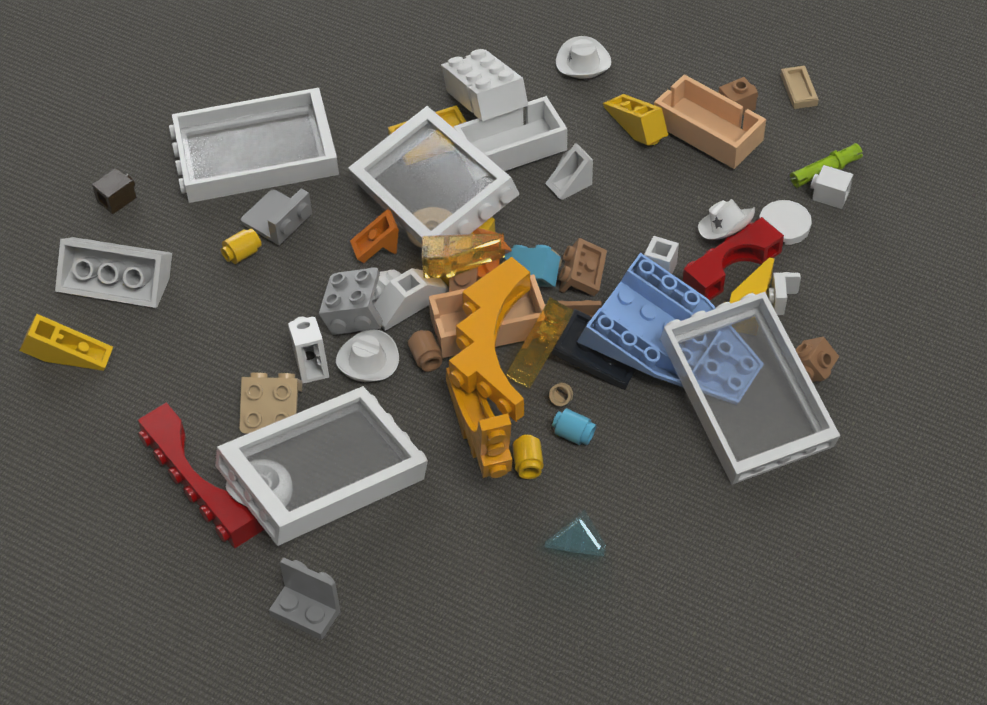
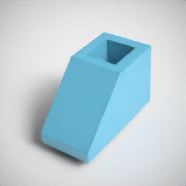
M513 245L512 251L503 255L506 260L513 257L530 271V275L534 274L539 287L556 286L560 256L553 252L551 247L536 245L535 248H528L522 245Z

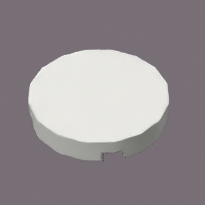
M778 200L769 203L762 209L759 219L763 217L784 235V245H792L804 240L808 236L812 224L811 215L808 210L799 203L790 200Z

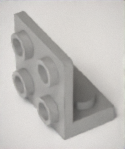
M283 557L280 561V567L285 587L270 607V616L322 640L341 612L336 583L330 575L324 572L317 573L308 569L305 564L298 560L291 561Z

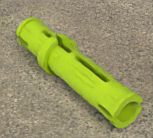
M854 143L838 152L837 150L832 151L826 158L790 173V177H794L791 178V182L798 188L812 181L815 174H820L823 165L842 170L845 165L863 157V154H858L862 152V149L857 143Z

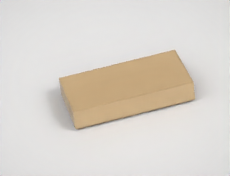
M798 66L781 69L780 75L793 109L818 106L819 99L806 67Z

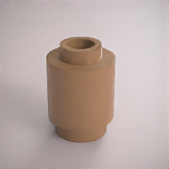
M423 330L415 332L408 340V347L417 366L427 372L437 369L442 364V352L433 333Z

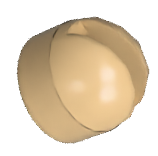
M558 383L550 389V400L557 406H564L572 400L573 390L566 383ZM560 388L562 391H564L568 395V398L557 389Z

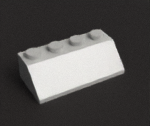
M75 237L60 239L55 292L157 308L170 278L172 253Z

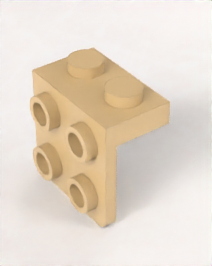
M251 373V377H242L240 431L249 434L297 414L298 392H302V380L295 378V374L279 373L278 378H267V373Z

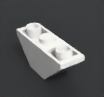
M411 268L389 281L374 303L376 310L383 320L381 327L386 331L429 306V296L449 292V287L434 272Z

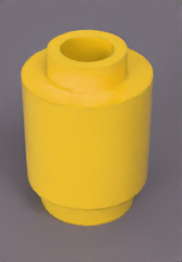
M243 229L222 241L221 253L227 262L231 261L237 264L256 253L262 245L261 240L253 229Z
M532 435L520 436L512 444L515 470L521 478H536L542 473L544 467L541 442Z

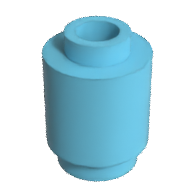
M567 408L563 413L558 411L552 423L556 435L578 445L581 443L588 445L596 430V424L592 423L590 418Z

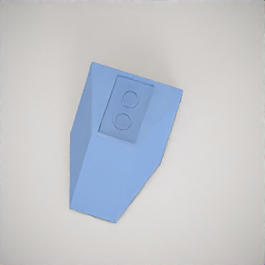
M640 253L610 297L589 321L577 342L655 378L683 387L660 340L663 329L667 323L679 319L682 321L690 318L696 312L714 310L715 306L708 298ZM732 326L679 343L703 394L734 405L740 402L764 365Z

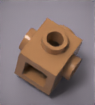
M824 337L804 340L796 348V352L812 382H820L828 378L832 367L839 358V355Z

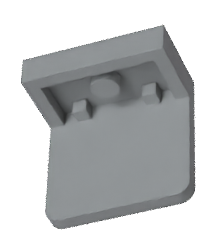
M301 188L289 198L277 190H270L242 216V224L275 244L280 245L312 214L309 192Z
M378 268L338 272L330 276L319 315L332 335L381 329L383 320L372 303L380 276Z

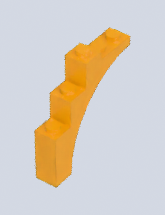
M510 257L462 291V308L468 317L456 325V343L462 351L449 360V378L456 387H461L468 394L477 389L484 398L492 400L502 414L508 413L516 422L524 416V398L509 383L500 368L495 345L498 331L505 316L513 305L530 290V271L513 257Z
M449 367L446 368V382L463 439L468 440L472 457H477L483 478L489 476L499 478L506 475L512 469V456L509 450L511 421L508 413L495 416L487 399L477 389L468 394L461 387H456L449 378Z

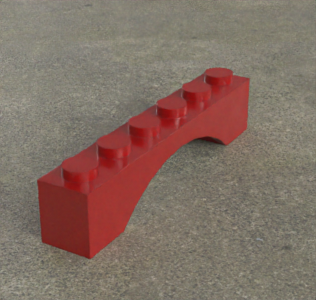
M167 402L138 419L141 430L138 432V436L146 447L151 446L154 449L153 454L160 465H167L169 468L168 472L176 484L181 482L185 487L183 488L184 493L190 502L194 503L196 501L199 504L200 513L207 522L212 520L216 525L215 530L223 542L228 540L234 548H237L264 530L247 506L236 501L226 490L215 487L204 480L192 469L185 458L186 435L182 420Z

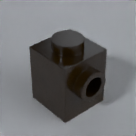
M117 168L92 184L97 202L111 214H115L137 198L134 190V180L130 175H124Z

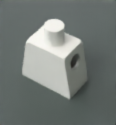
M302 316L288 323L302 383L329 378L323 339L316 318ZM305 352H314L315 358L312 360H306L307 357Z

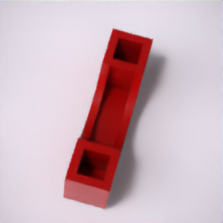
M761 217L754 223H749L734 236H729L716 248L709 249L698 260L689 262L683 270V282L710 301L724 292L726 275L724 269L741 261L762 265L769 257L774 258L782 252L784 235Z

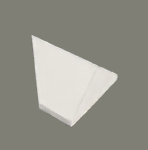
M574 144L569 151L562 155L555 171L545 184L559 199L564 200L592 185L593 159L578 144Z

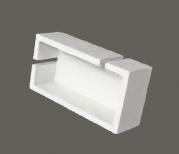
M474 50L465 59L453 57L447 63L441 64L447 92L474 113L481 121L528 106L523 77L487 50Z
M547 96L528 102V106H526V125H523V108L485 121H481L478 118L454 126L457 132L503 171L567 150V127ZM455 146L463 162H466V167L474 181L490 176Z

